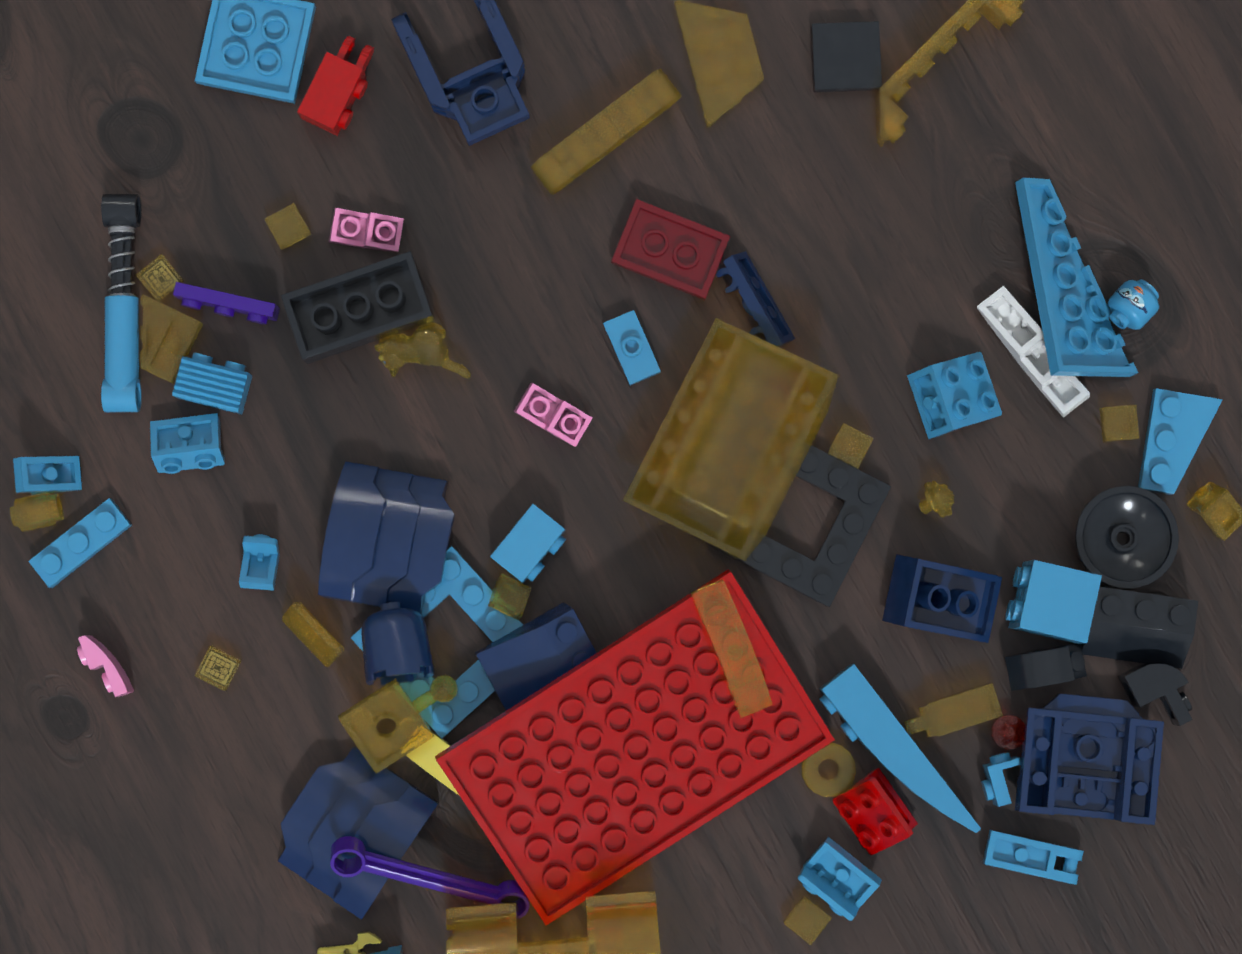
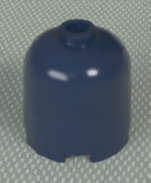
M390 602L380 605L381 611L375 612L365 619L362 625L361 636L367 685L374 684L376 679H380L381 685L413 682V674L424 672V678L435 675L426 623L418 611L411 608H402L401 602Z

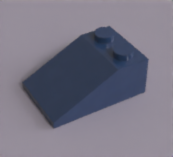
M896 554L882 621L989 643L1002 577Z
M564 602L475 652L505 711L596 654L574 609Z

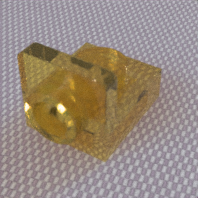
M1208 482L1205 486L1199 488L1195 492L1194 497L1187 502L1190 510L1200 514L1214 534L1224 541L1242 525V508L1227 489L1212 482Z

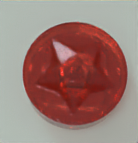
M1002 715L993 722L991 737L999 747L1015 749L1024 742L1025 724L1016 716Z

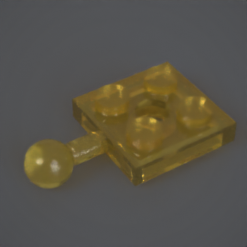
M440 675L432 681L429 691L411 701L395 678L339 714L338 720L377 774L434 737L432 730L420 712L436 701L446 703L453 700L457 695L458 686L452 677ZM384 718H389L396 723V727L391 733L383 734L376 729L377 723Z

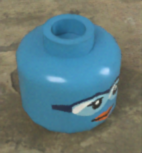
M1128 280L1124 282L1108 301L1111 321L1121 329L1126 327L1133 330L1143 328L1159 309V302L1157 300L1159 294L1145 280Z

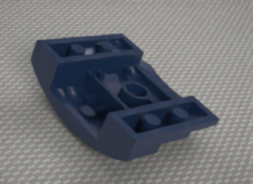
M345 461L328 519L320 566L318 595L324 598L380 607V605L390 602H401L402 608H411L422 614L425 594L442 582L446 554L455 514L444 499L448 481Z
M1060 693L1042 709L1027 708L1020 776L1017 778L1015 810L1028 813L1061 814L1155 825L1164 721L1143 719L1128 700Z
M354 746L344 761L319 766L281 822L286 848L278 862L304 878L308 883L334 899V902L362 920L389 878L364 871L353 877L337 875L330 866L332 844L341 837L352 836L360 839L368 852L401 860L439 802ZM343 852L337 858L344 861L345 858L351 859L357 854Z

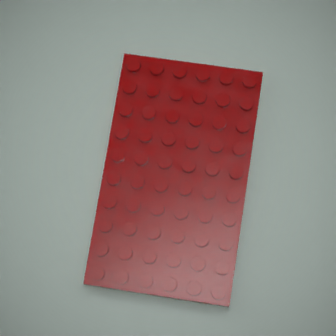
M728 569L436 755L435 758L544 924L548 925L832 743L835 739L735 577Z

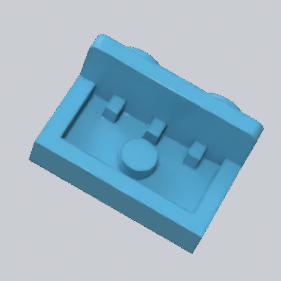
M827 837L805 862L798 875V880L802 882L803 887L808 892L814 895L817 894L829 904L834 913L844 916L849 921L856 917L859 908L880 886L882 881L881 878L830 837Z

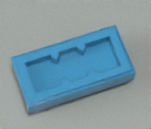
M634 310L603 323L630 386L661 373Z

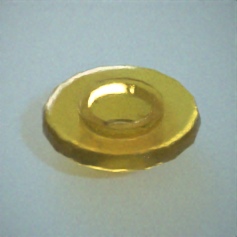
M835 743L828 744L802 763V777L807 787L815 794L824 797L837 796L846 791L852 785L856 774L855 762L851 753L843 746ZM826 759L835 761L839 767L837 775L831 780L823 779L818 773L820 763Z

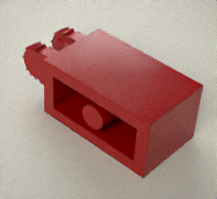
M351 36L346 37L337 56L326 52L297 111L302 120L338 136L341 128L346 130L353 117V111L350 109L355 99L360 100L367 89L368 81L365 80L367 77L365 70L374 53V47L366 45L362 49L356 65L348 62L347 60L355 46V38Z

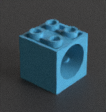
M1037 560L1023 562L1022 567L1016 568L1013 578V587H1017L1015 600H1009L1006 609L1005 620L1010 621L1008 628L1071 643H1087L1102 575Z

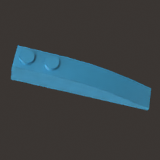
M850 664L819 688L823 693L819 700L831 715L835 712L840 715L844 721L840 727L852 742L858 739L888 772L936 810L975 833L981 830L977 822L855 664Z

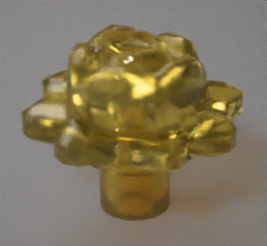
M936 481L925 483L926 499L919 502L920 510L924 514L933 510L942 518L951 516V507L955 503L953 492L944 483L938 484Z

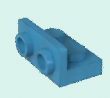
M218 413L150 421L151 458L158 473L175 474L181 470L197 468L207 470L225 464V457L221 450V430Z

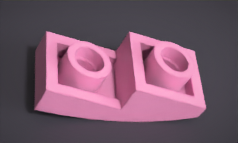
M335 208L329 242L359 248L399 252L404 219L372 212L366 214Z
M530 383L514 410L518 415L574 447L577 446L592 420V417L566 401L560 400L534 383Z
M84 635L78 638L81 646L77 647V652L84 666L88 665L90 670L104 667L105 673L102 674V679L109 693L113 692L115 697H120L134 692L124 669L100 641L91 635Z

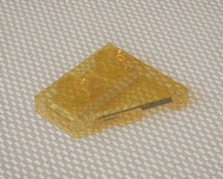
M142 295L143 326H141V340L143 342V349L140 352V368L174 384L182 356H188L203 323L148 296Z

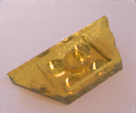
M677 0L674 1V7L705 123L707 127H711L730 108L732 109L745 95L752 92L764 81L760 60L747 14Z

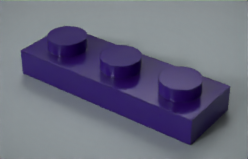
M180 282L175 283L173 292L177 299L182 300L181 306L201 310L202 305L215 307L214 313L227 317H234L235 312L248 315V321L266 325L268 319L277 321L280 310L274 303Z

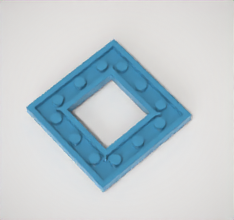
M451 546L447 550L442 582L425 594L421 614L423 618L450 595L492 642L523 626L520 620ZM361 628L351 639L363 651ZM479 660L446 690L443 689L433 676L424 678V672L413 674V682L392 684L441 739L495 691Z

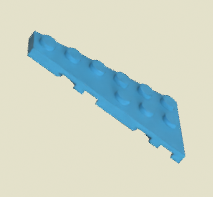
M1023 177L1016 181L1015 185L1050 375L1131 377L1137 374L1138 371L1134 362L1129 364L1122 350L1125 342L1121 334L1116 335L1108 319L1111 312L1089 265L1084 267L1077 250L1081 249L1077 238H1071L1064 223L1066 213L1050 179Z

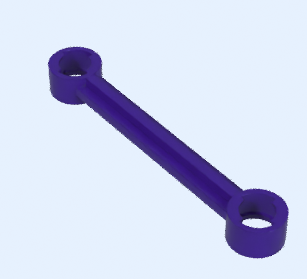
M352 836L341 837L331 846L330 866L337 875L342 877H353L362 871L493 905L498 916L506 920L520 919L529 910V900L516 880H507L495 886L366 851L364 843ZM343 852L357 854L354 858H345L344 861L337 858ZM507 896L520 897L514 902L507 901V904L501 902Z

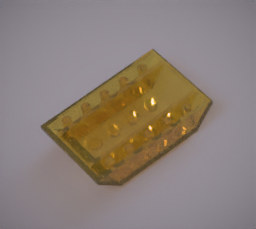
M716 318L623 501L745 561L766 536L828 413L839 377L838 374Z

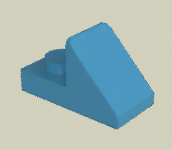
M79 456L18 457L13 459L16 493L30 492L32 495L82 490Z

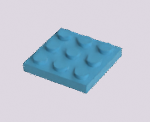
M212 0L195 82L200 85L295 104L316 10L315 3L301 0Z

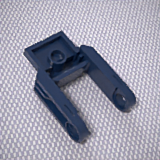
M474 0L501 58L491 59L456 75L445 84H440L421 41L412 27L407 12L392 18L391 21L434 113L457 120L469 146L530 118L529 112L518 91L525 74L524 62L495 0Z

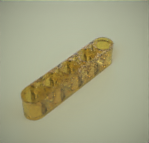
M661 68L657 69L540 157L531 166V169L551 195L556 194L670 108L682 95Z

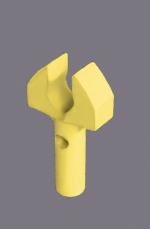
M371 932L358 933V940L354 944L320 947L317 950V954H366L363 951L361 952L360 949H363L366 944H380L382 940Z

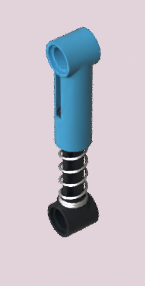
M103 194L101 202L102 222L104 227L108 228V234L111 236V241L108 243V246L111 248V257L108 258V261L111 263V272L108 274L111 278V287L108 289V292L111 294L105 297V379H103L101 387L102 408L105 413L140 412L142 390L139 380V298L132 294V285L135 284L132 281V269L135 268L132 266V254L135 253L132 251V239L135 238L133 236L134 230L141 225V200L139 194Z

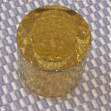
M49 492L18 498L15 499L14 506L10 507L11 521L14 527L19 526L22 532L54 526L56 521H61L64 518L62 503L57 493L50 495Z

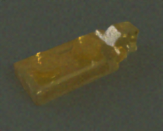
M989 683L926 703V706L919 707L921 716L906 720L904 723L910 735L926 730L928 737L935 735L939 737L1001 717L1003 714L993 683Z

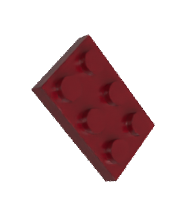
M636 199L611 263L705 300L730 236Z

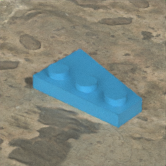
M1157 388L1153 389L1138 484L1139 488L1170 495L1175 493L1223 399Z

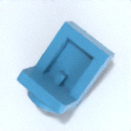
M263 534L244 536L242 542L244 554L239 577L240 588L274 591L280 557L277 539Z
M1009 752L989 757L991 763L982 765L986 780L981 781L987 801L992 800L993 805L997 807L1012 803L1003 769L1021 765L1020 757H1011Z

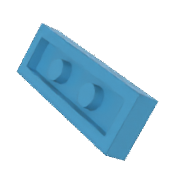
M108 498L28 562L49 588H53L130 528L132 524L111 498Z

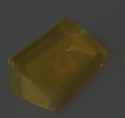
M294 602L283 615L282 621L324 666H331L345 652V648L301 602Z

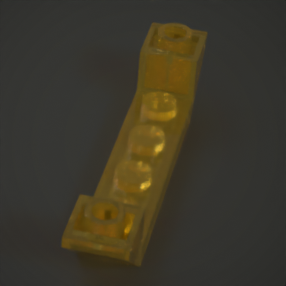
M968 0L879 89L876 95L877 143L881 147L888 140L894 144L906 132L907 129L903 125L909 116L891 99L894 98L898 102L910 90L911 86L908 82L916 74L922 78L935 64L931 59L939 51L945 55L957 43L958 39L955 35L963 27L969 31L981 19L982 16L978 12L999 30L1005 23L1012 26L1023 15L1025 11L1021 7L1026 0Z

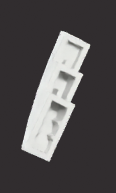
M1004 286L977 306V309L998 338L1063 418L1090 397V392L1075 376L1050 375L1042 329Z

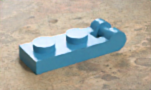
M989 830L983 864L1077 885L1079 874H1076L1078 861H1082L1084 851ZM1057 856L1065 858L1062 870L1054 869Z

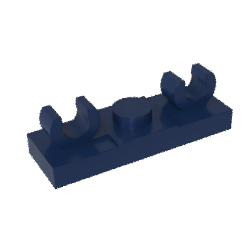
M747 252L734 254L725 259L723 262L726 267L718 270L716 276L719 278L729 274L732 277V284L724 289L726 293L740 290L738 292L742 297V305L745 311L753 316L754 320H757L759 326L750 330V336L761 332L766 338L765 343L759 346L758 350L761 352L770 348L776 349L795 339L793 333Z

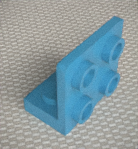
M981 352L933 364L907 375L928 439L1002 415Z

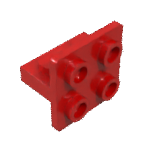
M879 767L868 773L852 788L832 799L840 815L846 820L860 844L870 855H874L909 838L913 834L912 829L918 824Z

